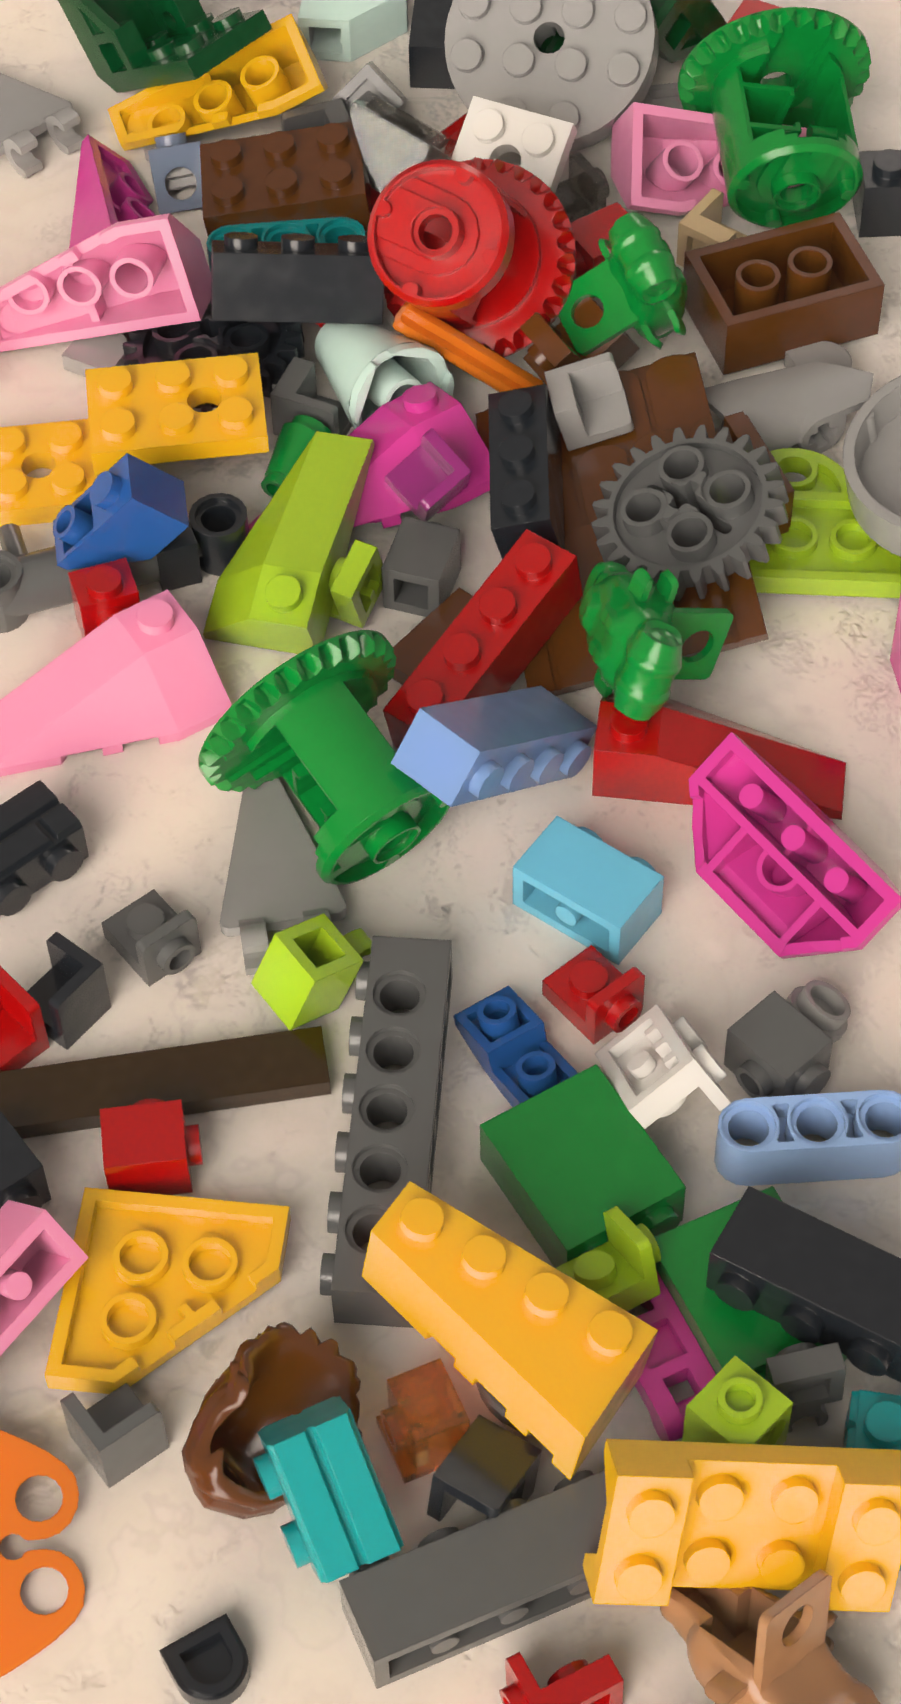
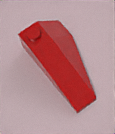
M612 692L607 698L602 697L600 700L594 744L592 796L693 805V799L690 798L688 779L722 741L733 732L799 788L830 819L842 820L846 762L669 699L649 720H634L625 716L614 707V692Z

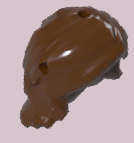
M281 1322L276 1327L268 1325L262 1334L258 1333L255 1339H247L240 1344L234 1360L230 1362V1366L218 1379H215L213 1385L204 1395L199 1412L192 1423L188 1438L181 1451L185 1473L194 1494L204 1508L236 1518L248 1519L272 1514L280 1507L286 1505L283 1495L273 1500L269 1499L253 1461L254 1457L265 1453L257 1433L261 1428L290 1415H297L302 1410L333 1396H340L351 1409L356 1425H358L360 1401L356 1394L360 1390L361 1380L357 1376V1367L354 1361L340 1355L337 1341L330 1338L321 1342L312 1327L300 1334L293 1325Z

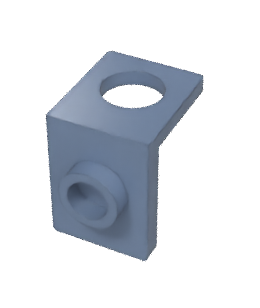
M186 132L154 137L156 148L146 149L144 152L146 161L150 163L159 213L162 215L202 208L200 141L187 142ZM177 167L189 169L196 178L194 193L189 198L183 200L171 197L165 187L167 174Z

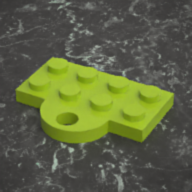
M782 448L770 451L784 474L790 472L799 473L807 479L799 482L789 481L795 490L791 526L789 527V532L781 534V544H765L770 560L767 563L752 559L749 561L757 593L900 598L901 557L877 544L857 522L848 499L844 469L831 458L807 449Z

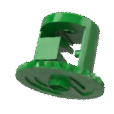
M786 7L756 12L718 28L700 41L685 59L678 76V92L683 109L713 114L728 203L733 212L740 218L759 226L779 228L833 214L844 207L858 192L863 180V169L850 106L853 104V98L863 92L864 83L870 77L869 66L871 64V57L864 34L846 18L829 11L807 7ZM774 72L785 73L779 77L764 79L765 76ZM801 127L807 128L806 137H799L802 132ZM797 184H803V185H799V186L787 188V187H789V186H793V185H797Z
M358 630L332 637L304 650L271 671L246 691L224 713L204 741L198 758V767L211 786L215 785L219 790L241 792L247 787L257 789L264 782L283 777L320 828L313 837L319 844L315 851V854L318 856L316 872L328 884L346 885L354 883L394 863L428 836L441 822L450 808L446 803L391 764L396 752L367 715L371 708L378 705L377 698L388 690V682L394 677V667L396 666L397 658L394 654V648L382 633L374 630Z

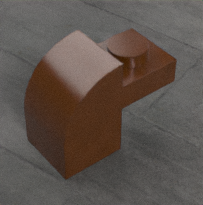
M591 297L583 299L574 311L576 324L582 328L595 326L601 320L604 308ZM538 312L520 327L534 343L527 349L528 353L523 359L546 386L547 381L544 373L546 371L607 352L612 353L617 369H619L640 349L630 336L624 332L590 354L582 356L575 350L563 324L560 322L554 326Z

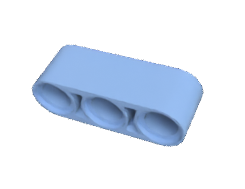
M868 1090L735 1100L723 1109L719 1115L714 1157L716 1168L726 1180L736 1185L744 1186L883 1178L895 1175L901 1171V1094L890 1090ZM883 1130L894 1136L889 1138L880 1137L871 1131ZM808 1134L819 1135L825 1138L826 1141H810L803 1136ZM741 1138L751 1139L758 1142V1145L744 1146L734 1140Z

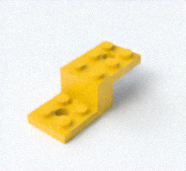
M258 352L85 369L88 419L0 427V527L8 523L21 526L53 522L63 507L71 505L93 485L99 474L108 471L126 453L155 467L156 463L269 452ZM205 403L218 406L209 412L193 410L196 406ZM40 468L52 470L49 475L41 478L27 476L31 471Z

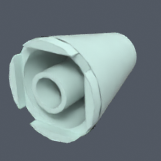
M326 323L318 332L314 345L316 357L354 430L383 404L402 396L407 389L413 386L423 385L431 381L453 397L454 379L452 373L447 370L445 359L434 348L426 344H420L421 342L373 324Z

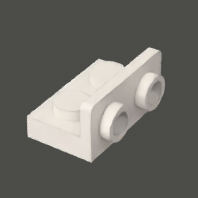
M657 1004L595 1053L628 1111L644 1129L658 1118L667 1117L677 1111L686 1100L687 1095L697 1087L701 1088L720 1112L731 1104L718 1084L727 1074L708 1051L706 1043L684 1016L673 1023Z

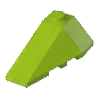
M316 431L217 580L203 631L205 639L299 654L324 641L334 603L328 586L329 578L336 561L340 557H346L375 446L373 439Z

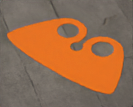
M0 1430V1544L6 1536L11 1534L20 1535L27 1541L47 1539L59 1534L71 1523L78 1509L79 1491L75 1475L64 1462L46 1450ZM37 1475L47 1476L55 1480L61 1487L63 1494L62 1505L58 1512L50 1519L41 1522L31 1521L23 1517L18 1511L15 1502L16 1492L20 1485L28 1478ZM49 1549L30 1550L16 1560L6 1559L0 1551V1677L13 1671L54 1642L75 1622L84 1606L85 1585L82 1573L73 1559L60 1551ZM42 1567L53 1568L61 1572L69 1588L68 1596L63 1606L56 1612L47 1615L36 1614L28 1610L23 1604L20 1595L21 1584L25 1577L33 1570Z

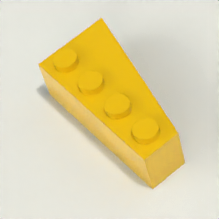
M409 1181L371 1230L362 1277L425 1339L433 1337L455 1358L453 1367L472 1385L479 1382L506 1408L505 1417L525 1437L531 1433L553 1454L551 1463L571 1481L641 1377L658 1330Z

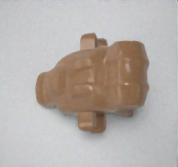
M822 1569L816 1571L781 1599L756 1587H752V1589H750L751 1587L730 1589L672 1587L668 1606H660L662 1616L674 1626L685 1641L692 1671L704 1688L706 1696L715 1704H880L873 1690L847 1673L841 1663L831 1653L834 1649V1642L826 1635V1631L833 1626L838 1616L834 1612L828 1611L832 1576Z

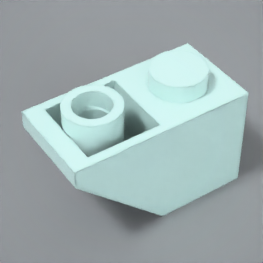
M301 0L298 26L317 60L352 62L408 32V0Z

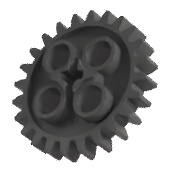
M700 425L694 437L686 439L682 429L678 427L674 430L673 442L665 444L657 435L651 436L653 450L645 453L636 447H632L630 452L634 463L631 466L622 463H614L612 465L617 481H601L599 486L604 499L594 501L592 505L597 520L591 522L603 561H613L622 564L631 573H634L638 568H644L656 583L660 573L669 569L679 583L674 601H680L686 588L694 587L698 597L705 599L707 586L713 582H716L725 592L730 590L729 575L735 572L743 578H751L748 562L752 559L767 563L770 558L765 544H781L782 542L778 525L788 523L789 521L785 504L789 502L779 465L777 462L770 461L765 446L753 449L750 436L747 434L741 436L733 443L728 427H723L713 439L709 438L705 425Z

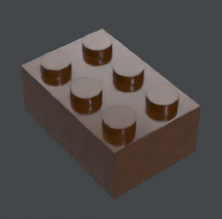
M359 120L328 123L323 126L276 131L270 134L238 139H223L218 142L200 144L202 209L207 236L219 227L227 225L330 217H349L357 220L363 225L365 235L367 236L372 205L369 169Z
M840 212L685 252L683 274L688 287L685 308L723 375L785 359L786 351L813 343L829 341L842 344L878 334L885 284Z

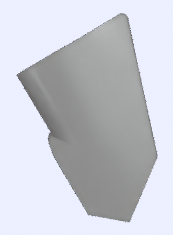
M814 361L706 387L705 391L710 409L722 419L721 429L724 426L725 416L743 411L745 415H748L769 451L792 448L793 445L797 444L801 449L823 453L837 443L842 436L847 414L859 410L867 399L870 398L874 373L843 365Z

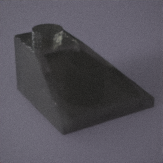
M370 91L365 92L353 102L349 114L371 188L381 193L393 178L405 169L418 163L438 159L451 160L457 143L455 140Z

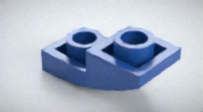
M509 985L453 1015L455 1026L466 1044L512 1107L578 1074L547 1041L544 1022Z

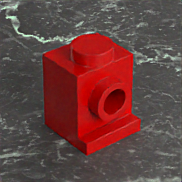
M126 558L68 572L76 620L83 638L114 614L140 602L139 591Z

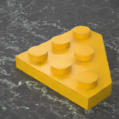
M85 1187L73 1241L89 1258L63 1286L44 1375L48 1388L110 1394L125 1383L131 1387L281 1282L291 1223L290 1207Z

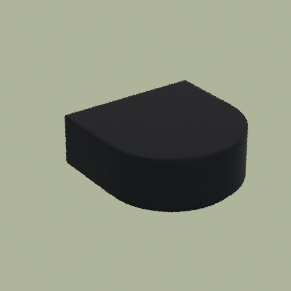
M226 1613L159 1650L161 1659L179 1693L190 1704H231L242 1695L247 1687L250 1677L247 1651Z

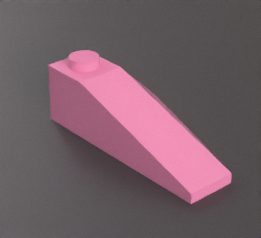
M633 102L612 125L611 178L627 209L674 216L686 215L713 188L724 193L723 207L730 206L727 199L713 114ZM801 127L802 132L799 137H806L807 128ZM797 184V185L789 186V187H787V188H791V187H795V186H799V185H803V184Z
M170 213L116 222L0 287V352L201 321L211 300V272L200 239Z
M168 589L114 614L0 700V777L61 765L67 758V755L102 749L103 756L124 752L122 744L157 737L160 744L180 741L219 721L232 704L198 628Z

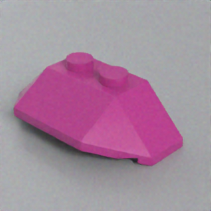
M733 732L722 741L688 779L690 798L693 799L692 830L696 873L780 958L787 959L862 950L901 909V893L886 873L799 788Z

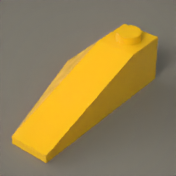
M289 14L271 23L273 29L198 79L149 87L108 108L107 110L119 143L124 151L155 144L154 137L186 132L187 137L276 116L327 90L328 85L317 59L293 15Z

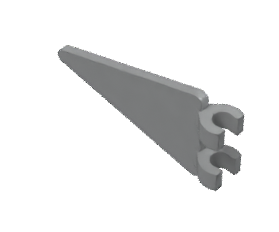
M0 73V156L5 154L19 175L27 178L43 169L42 162L30 150L38 147L36 136L45 131H48L55 144L65 154L69 155L81 148L84 138L73 129L74 126L81 123L80 115L73 109L70 101Z
M279 778L264 782L257 789L247 787L242 792L220 917L221 932L225 936H241L246 976L256 973L269 947L267 931L286 929L323 913L331 922L343 920L347 915L346 902L335 884L325 883L316 872L318 856L315 854L317 848Z

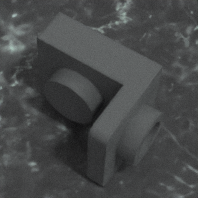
M155 889L102 922L104 937L149 987L166 975H174L181 972L192 962L195 956L201 953L196 918L188 910L177 914Z

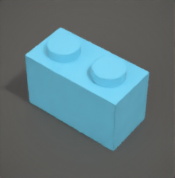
M559 816L555 817L513 866L514 905L584 946L589 947L592 945L605 958L617 965L621 963L662 913L663 875L656 872L647 861L639 857H629L603 842L592 830L586 827H576Z

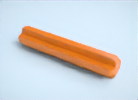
M408 302L401 306L394 318L393 328L410 339L421 342L420 344L423 343V345L426 344L434 348L446 361L498 392L544 384L542 380L439 318L416 308Z

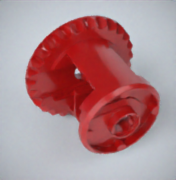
M476 157L466 161L438 159L418 163L402 171L387 184L374 204L368 223L367 244L370 259L378 277L384 283V296L387 308L394 318L401 306L408 302L416 308L439 318L504 358L515 354L533 343L520 327L536 312L552 324L564 307L571 291L576 268V244L567 212L555 193L541 179L519 165L504 162L497 158L493 160Z

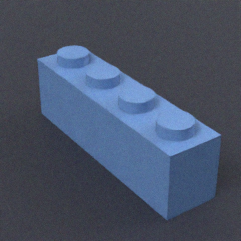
M542 686L419 708L391 764L448 806L454 807L574 777L585 766L591 755L592 749L588 744L597 729V725Z

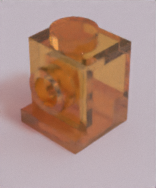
M441 1358L387 1379L389 1408L381 1410L380 1415L376 1416V1423L404 1484L435 1472L470 1427V1419Z

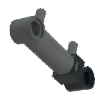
M214 493L199 498L189 511V527L152 559L128 562L136 586L159 581L163 592L167 589L170 591L201 583V570L211 575L221 576L249 533L247 508L242 500L226 493ZM13 523L1 526L0 633H8L19 628L27 620L29 614L73 603L68 572L84 568L66 570L57 566L55 546L28 553L19 526Z

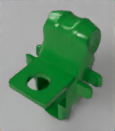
M631 212L615 221L613 227L608 232L609 241L602 238L598 240L599 249L605 261L573 280L567 301L558 315L575 350L582 356L590 354L632 327L640 336L647 339L659 350L663 346L659 339L667 337L673 331L678 335L686 334V327L682 318L685 313L688 287L684 274L679 267H676L674 256L665 240H662L659 228L643 214ZM588 297L599 298L604 308L601 320L590 328L579 327L574 319V311L578 303Z
M613 561L599 562L593 567L588 576L579 607V620L586 633L588 651L598 667L594 677V686L603 698L610 696L614 690V707L625 716L638 721H647L669 700L673 680H704L710 677L734 617L726 608H675L673 602L679 588V583L669 569L660 573L656 583L644 568H638L634 573H631L622 564ZM699 631L709 632L708 642L702 651L691 657L682 656V646L688 637Z

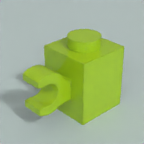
M325 913L274 934L251 984L291 1031L339 1009L364 961L363 957L371 954L372 940L362 928L352 930L343 936Z

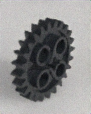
M211 300L201 321L128 332L130 341L124 342L122 345L125 354L122 357L124 366L258 352L263 397L270 398V394L273 391L272 384L276 385L293 357H305L303 344L305 340L301 323L212 321ZM205 403L195 408L200 409L201 412H209L218 406Z

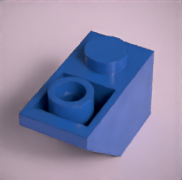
M126 453L108 471L99 474L93 485L71 505L63 507L53 520L57 566L71 570L87 568L126 558L128 562L152 559L189 527L184 481Z

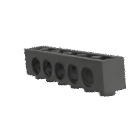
M373 936L370 961H363L356 975V1000L365 1001L363 1017L352 1016L350 1022L349 1056L358 1057L357 1073H345L343 1080L342 1113L352 1114L350 1132L338 1131L335 1146V1172L345 1173L343 1191L330 1192L327 1215L328 1233L337 1234L335 1254L323 1253L320 1270V1295L331 1296L334 1323L414 1328L362 1277L367 1251L360 1247L369 1242L371 1230L409 1181L429 1193L432 1191L453 978L452 940ZM395 1009H408V1010H411V1011H408V1012H406V1013H393V1012H390V1011L395 1010ZM393 1064L405 1066L403 1069L394 1071L383 1069ZM383 1122H396L400 1124L392 1129L376 1127V1125ZM381 1180L394 1183L393 1186L381 1190L368 1187L371 1183Z

